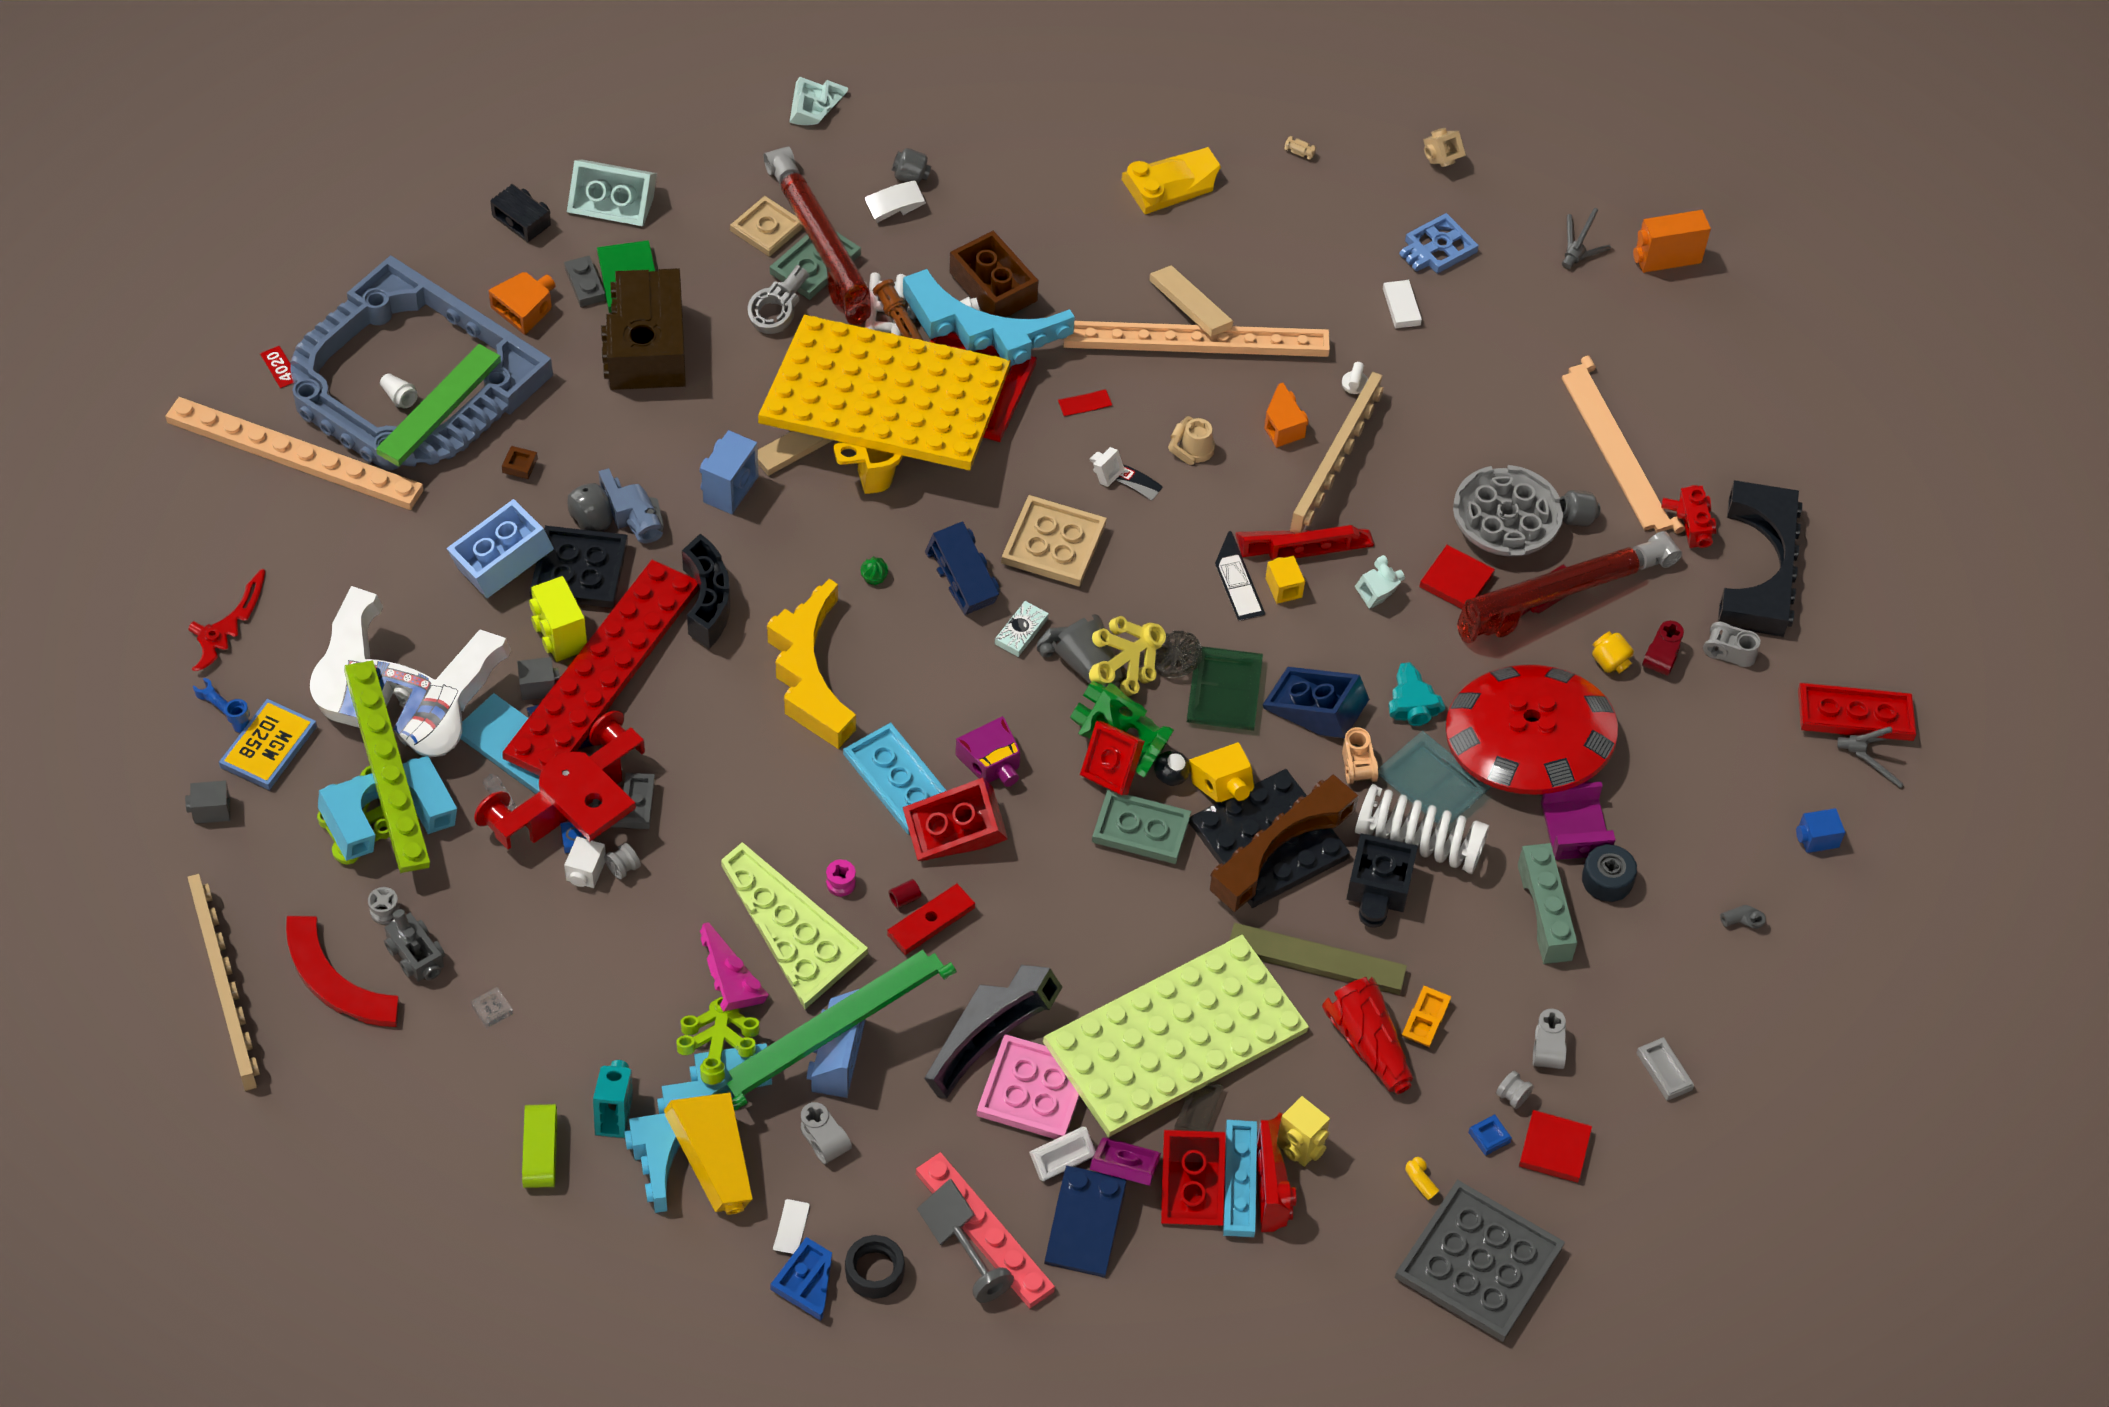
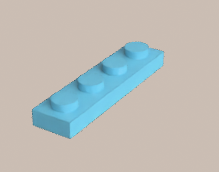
M1226 1121L1223 1236H1255L1257 1121Z

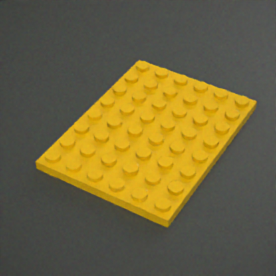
M804 315L758 414V423L971 470L1009 372L1011 360L1007 361L997 356Z

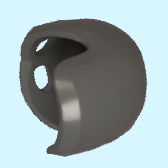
M596 483L584 484L574 489L568 495L569 514L571 518L577 520L580 529L603 532L610 526L612 522L611 505L606 492L601 486Z

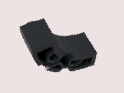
M699 534L682 550L683 571L696 580L700 591L696 604L687 614L688 635L710 649L721 636L728 621L730 612L729 576L719 551L706 537Z

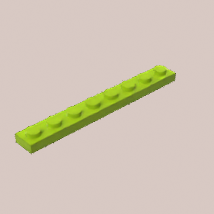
M374 661L344 665L346 681L399 871L404 873L429 868V856Z

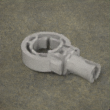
M796 265L784 282L778 283L774 281L769 288H764L752 296L747 310L751 323L758 331L766 334H775L783 331L791 324L794 318V307L799 302V297L795 293L810 276L804 268L801 269V266ZM771 303L782 306V312L776 317L777 323L773 319L767 320L760 316L759 311L765 304Z

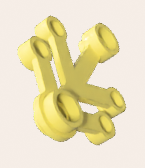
M1118 616L1109 622V628L1113 634L1107 629L1102 628L1093 633L1092 640L1097 647L1109 645L1122 651L1108 662L1102 661L1094 664L1089 672V678L1091 681L1102 685L1111 683L1115 679V671L1128 662L1127 678L1121 682L1120 689L1126 696H1131L1138 693L1140 689L1138 679L1144 684L1155 680L1156 650L1161 648L1165 642L1166 634L1159 624L1147 623L1141 627L1127 621L1123 616ZM1126 632L1139 639L1131 642L1116 635ZM1145 649L1144 666L1139 668L1140 652Z

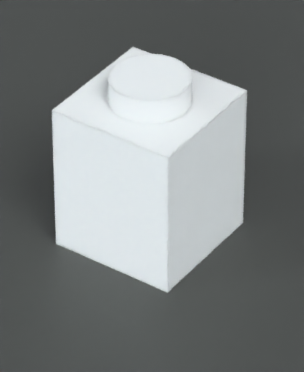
M576 837L564 865L566 881L579 887L587 886L594 888L605 864V844Z

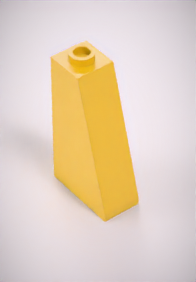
M731 1093L671 1100L664 1109L665 1117L714 1211H725L727 1215L744 1211V1208L753 1198Z

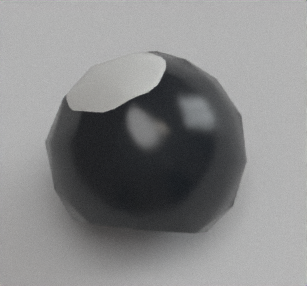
M1171 750L1161 753L1157 757L1154 770L1156 777L1163 783L1176 786L1182 784L1188 778L1190 764L1188 758L1182 752Z

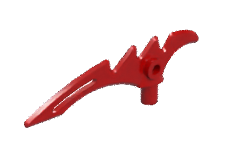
M260 569L249 581L240 603L228 616L205 627L195 621L190 624L188 630L198 636L197 641L202 646V657L192 668L193 671H199L208 667L218 658L215 648L228 649V634L233 637L238 635L237 619L246 621L252 613L262 588L265 569ZM253 584H256V585H255L254 592H253V594H252V597H251V599H250V601H249L247 607L244 608V606H245V604H246V602H247V600H248V598H249V595H250V593H251L252 586H253Z

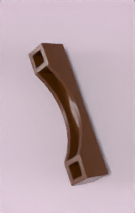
M1334 774L1325 781L1320 780L1309 795L1298 798L1293 804L1292 809L1286 814H1279L1272 822V825L1265 831L1260 830L1257 832L1251 843L1245 848L1243 846L1239 847L1228 862L1224 865L1221 863L1214 868L1210 875V891L1231 910L1236 912L1255 896L1260 871L1268 857L1279 846L1305 832L1324 828H1336L1356 811L1359 795Z

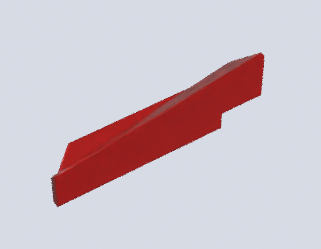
M1353 525L1321 530H1303L1301 533L1290 531L1235 533L1242 558L1269 554L1271 561L1279 557L1294 556L1296 559L1374 546L1370 530L1358 529Z

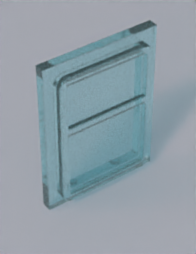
M1421 731L1378 768V775L1402 795H1406L1408 800L1412 803L1415 800H1420L1422 802L1421 810L1425 814L1430 805L1436 806L1437 812L1434 819L1436 823H1439L1443 812L1448 810L1452 814L1450 825L1490 790L1491 787L1477 780L1464 770L1450 752L1424 731Z

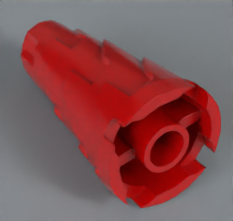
M1364 977L1335 991L1334 994L1337 1000L1332 1003L1328 997L1322 1005L1326 1016L1346 1038L1359 1057L1365 1061L1372 1072L1380 1078L1389 1092L1395 1091L1398 1095L1412 1087L1410 1082L1413 1080V1076L1406 1063V1057L1397 1038L1396 1029L1376 980L1371 977L1368 981L1367 977Z

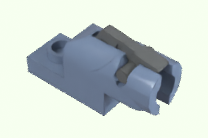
M609 468L599 471V483L609 498L612 517L617 528L629 526L637 540L641 543H651L660 539L664 529L658 499L648 497L646 491L639 484H632L621 488L619 479L617 477L613 478Z

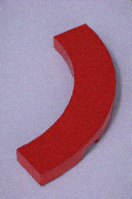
M287 916L286 933L291 958L297 973L308 989L325 1005L340 1014L345 1013L367 1024L397 1027L399 997L365 990L349 982L336 972L329 964L320 947L317 916Z

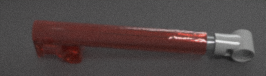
M787 146L765 152L763 158L768 174L775 175L781 185L783 194L827 268L828 289L833 304L840 305L845 311V318L850 325H860L866 322L871 315L869 288L805 178L797 169L791 148Z
M1661 531L1653 535L1648 542L1634 546L1633 549L1627 547L1468 599L1457 622L1459 635L1467 644L1474 642L1477 636L1483 634L1486 636L1496 634L1499 638L1505 637L1515 630L1523 611L1635 574L1639 569H1646L1660 564L1663 568L1670 567L1681 558L1682 552L1666 531Z

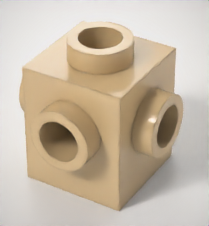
M1446 128L1432 131L1431 137L1423 139L1425 144L1424 152L1430 164H1440L1441 167L1454 164L1455 159L1466 155L1459 131H1447Z

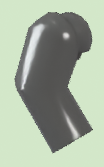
M1068 627L1049 628L1037 642V651L1040 652L1041 656L1048 658L1053 655V652H1055L1052 648L1053 641L1055 643L1061 641L1058 635Z

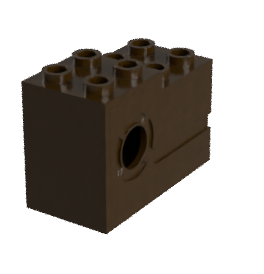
M680 268L658 269V271H615L616 282H610L612 314H606V325H601L604 379H609L610 390L686 387Z

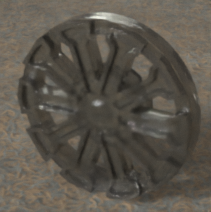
M1173 631L1170 634L1165 633L1166 639L1162 645L1165 644L1167 647L1161 646V648L1156 650V654H1161L1155 656V671L1168 678L1182 677L1194 671L1200 664L1203 656L1201 644L1196 636L1184 631Z

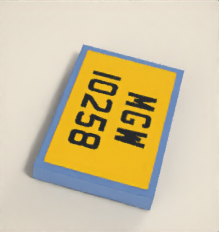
M266 699L219 761L220 768L270 790L316 729V721Z

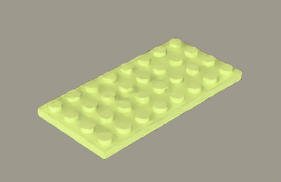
M1240 935L1044 1036L1043 1043L1106 1135L1110 1137L1303 1035L1308 1031L1309 1026L1245 937Z

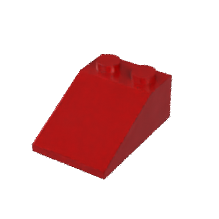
M983 777L903 807L918 861L980 850L1008 840L993 786Z
M1164 1130L1161 1224L1223 1226L1226 1132Z

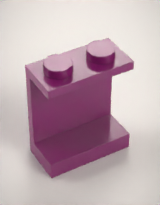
M1586 781L1565 791L1543 794L1541 805L1555 860L1585 858L1598 846L1614 845L1616 840L1614 831L1606 830L1599 801L1603 787L1602 782Z

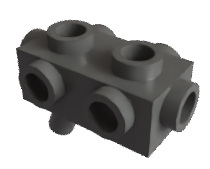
M396 910L393 913L394 920L385 927L387 939L384 940V944L392 956L396 954L400 956L402 961L399 963L407 977L414 975L418 982L424 978L426 980L436 978L440 974L441 968L444 967L443 957H445L443 948L437 941H431L428 937L430 935L422 920L416 921L411 912L406 915L404 910Z

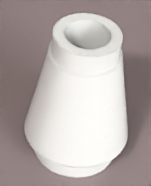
M390 373L385 374L381 378L380 386L397 407L409 408L416 402L418 394L413 384Z

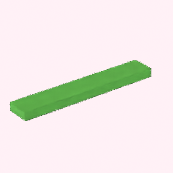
M478 344L376 448L377 455L399 467L501 362V356Z

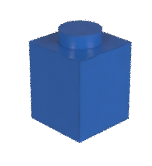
M1835 808L1804 813L1799 826L1796 828L1798 841L1803 843L1806 853L1839 848L1845 835V830Z

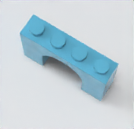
M429 756L410 759L403 763L414 807L426 832L430 834L455 826L457 807ZM372 773L365 776H356L352 780L340 784H331L319 790L318 809L346 861L374 852L375 834L362 811L365 805L379 798Z

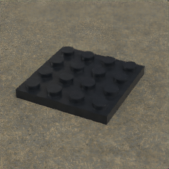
M1284 769L1254 784V789L1250 791L1249 796L1245 800L1238 801L1235 798L1218 802L1190 816L1189 824L1217 862L1224 865L1231 859L1233 853L1239 847L1243 846L1245 848L1251 843L1257 832L1260 830L1265 831L1272 825V822L1279 814H1286L1292 809L1293 804L1301 796L1306 797L1307 795L1289 771ZM1332 828L1313 830L1291 838L1268 857L1260 871L1255 896L1248 901V904L1251 908H1254L1348 860L1350 851Z

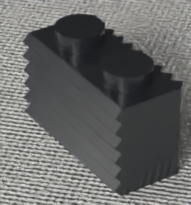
M511 184L506 190L503 189L502 192H499L490 201L492 216L497 221H500L501 224L503 223L504 226H507L508 229H511L512 232L514 231L515 234H518L519 237H522L527 243L551 226L550 209L543 202L538 203L524 188L520 190L514 184Z

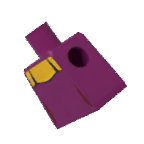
M1003 716L956 738L955 755L979 779L983 777L990 783L999 778L1005 787H1010L1018 781L1019 775L1015 770L1020 766V750Z

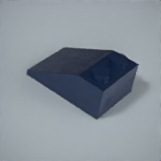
M1287 667L1263 703V707L1265 710L1319 735L1345 738L1347 731L1353 727L1370 699L1361 676L1358 674Z
M1066 1165L1044 1264L1101 1277L1106 1276L1125 1197L1126 1179Z

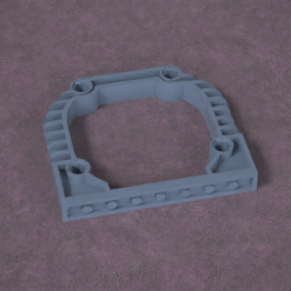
M391 255L347 292L348 300L345 303H341L336 311L328 314L323 322H319L314 330L304 336V339L295 347L291 358V376L294 384L292 391L296 410L305 421L312 422L320 427L326 435H332L338 439L347 449H353L359 453L366 462H372L384 470H394L398 466L377 455L376 448L397 427H376L332 398L329 394L327 381L319 374L320 369L327 360L367 325H383L389 322L394 313L418 311L426 304L446 317L450 323L457 324L465 329L470 336L477 337L497 350V354L501 356V362L483 380V389L450 419L438 426L401 465L416 466V462H425L432 465L439 463L441 459L455 457L456 453L464 451L472 441L480 437L483 431L488 430L494 421L499 420L504 412L510 415L553 376L550 357Z

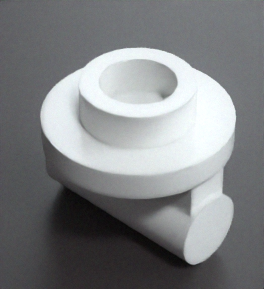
M1355 362L1352 371L1343 376L1342 387L1348 393L1360 394L1368 381L1367 376L1363 374V363Z

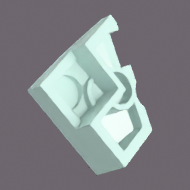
M799 77L795 85L789 123L797 125L818 124L847 93L848 87L826 80L824 85Z

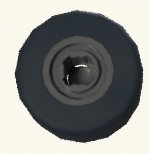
M1607 844L1598 846L1589 853L1582 871V883L1589 894L1601 901L1614 902L1622 900L1630 893L1637 875V863L1634 857L1622 847Z

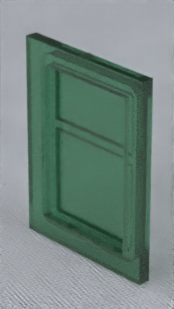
M1196 646L1186 722L1254 731L1263 654Z

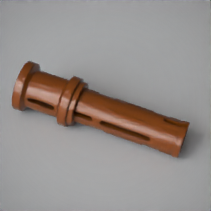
M887 279L877 284L872 290L873 294L879 297L884 306V313L892 317L901 335L923 341L905 309L906 302L904 298L900 297L894 288V281Z

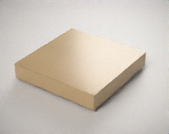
M764 196L730 225V231L770 257L804 228V221Z

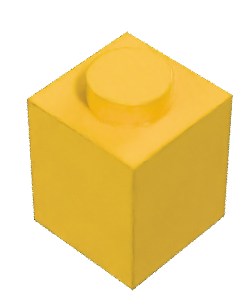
M1279 557L1267 563L1265 579L1276 604L1303 598L1305 580L1295 557Z

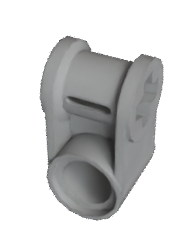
M1715 622L1711 625L1710 638L1703 646V651L1706 655L1714 659L1734 663L1740 667H1750L1756 662L1761 641L1756 633L1730 626L1724 622Z
M1546 1009L1540 1014L1535 1030L1533 1066L1564 1069L1566 1060V1020L1563 1013L1559 1010Z
M811 1102L803 1107L801 1111V1132L823 1164L829 1163L852 1148L846 1132L836 1123L823 1104Z

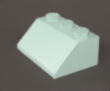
M574 160L567 212L644 226L654 198L657 173L587 160Z

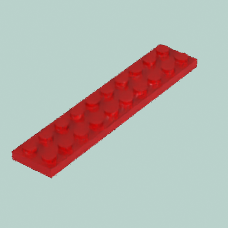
M651 560L502 752L503 759L540 776L543 767L549 760L563 753L576 752L590 734L594 723L606 713L698 592L699 588L696 580L666 565Z

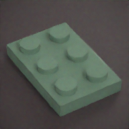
M829 226L827 227L839 246V252L835 255V258L829 259L823 254L810 231L770 266V274L782 282L787 279L796 265L801 266V269L804 268L810 276L797 292L809 300L861 255V247Z
M1107 790L1092 836V843L1176 864L1190 821L1191 811L1131 795H1120L1112 790Z

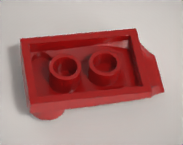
M1280 1112L1271 1120H1260L1257 1137L1256 1167L1261 1232H1274L1287 1226L1288 1220H1293V1206H1296V1188L1290 1187V1183L1287 1180L1285 1163L1277 1145L1283 1115Z

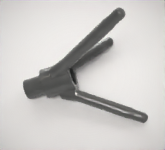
M1597 208L1593 209L1578 240L1574 242L1572 215H1567L1568 245L1565 253L1566 258L1562 262V266L1566 269H1571L1573 264L1578 263L1579 260L1611 249L1610 245L1586 251L1585 246L1582 244L1598 212Z
M1892 727L1860 736L1850 735V738L1838 737V748L1849 749V752H1856V756L1864 759L1899 788L1903 787V783L1867 754L1868 743L1888 740L1876 737L1892 732Z

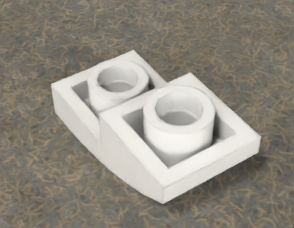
M916 181L891 186L865 198L877 223L899 211L905 215L926 204Z

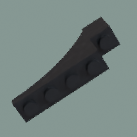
M1021 965L1008 988L979 985L924 1078L937 1097L947 1099L970 1066L1002 1036L1039 1012L1050 1010L1063 988L1050 968Z

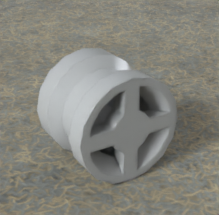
M625 842L618 847L616 852H609L604 856L608 868L620 880L626 877L629 870H636L641 866L637 854Z
M379 887L369 894L368 905L372 919L378 924L383 925L389 924L394 920L393 913L400 909L396 892L388 887Z
M1514 1070L1502 1081L1496 1094L1500 1098H1507L1510 1101V1105L1518 1109L1530 1096L1534 1085L1529 1081L1524 1082L1521 1080L1520 1074Z

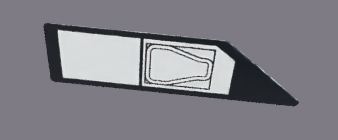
M1229 531L1215 565L1235 615L1239 621L1265 615L1233 533Z

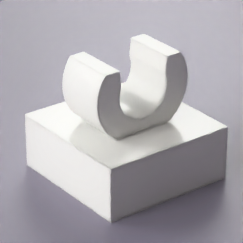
M1110 447L1104 454L1096 452L1090 458L1094 465L1093 471L1097 474L1101 485L1109 487L1125 471L1117 449Z

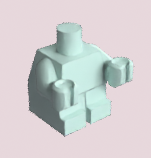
M1384 555L1378 557L1374 562L1378 571L1372 569L1363 574L1359 579L1360 581L1355 585V588L1369 609L1383 603L1395 592L1401 581L1405 579L1404 573L1401 570L1394 572L1392 567L1387 566L1388 559Z

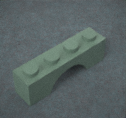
M1551 843L1522 846L1517 865L1523 888L1529 889L1534 901L1537 918V942L1543 964L1572 961L1577 946V939Z

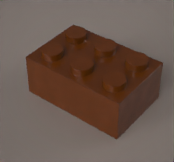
M994 230L950 252L949 273L971 298L976 297L978 306L985 313L1006 318L1038 301L1039 280Z

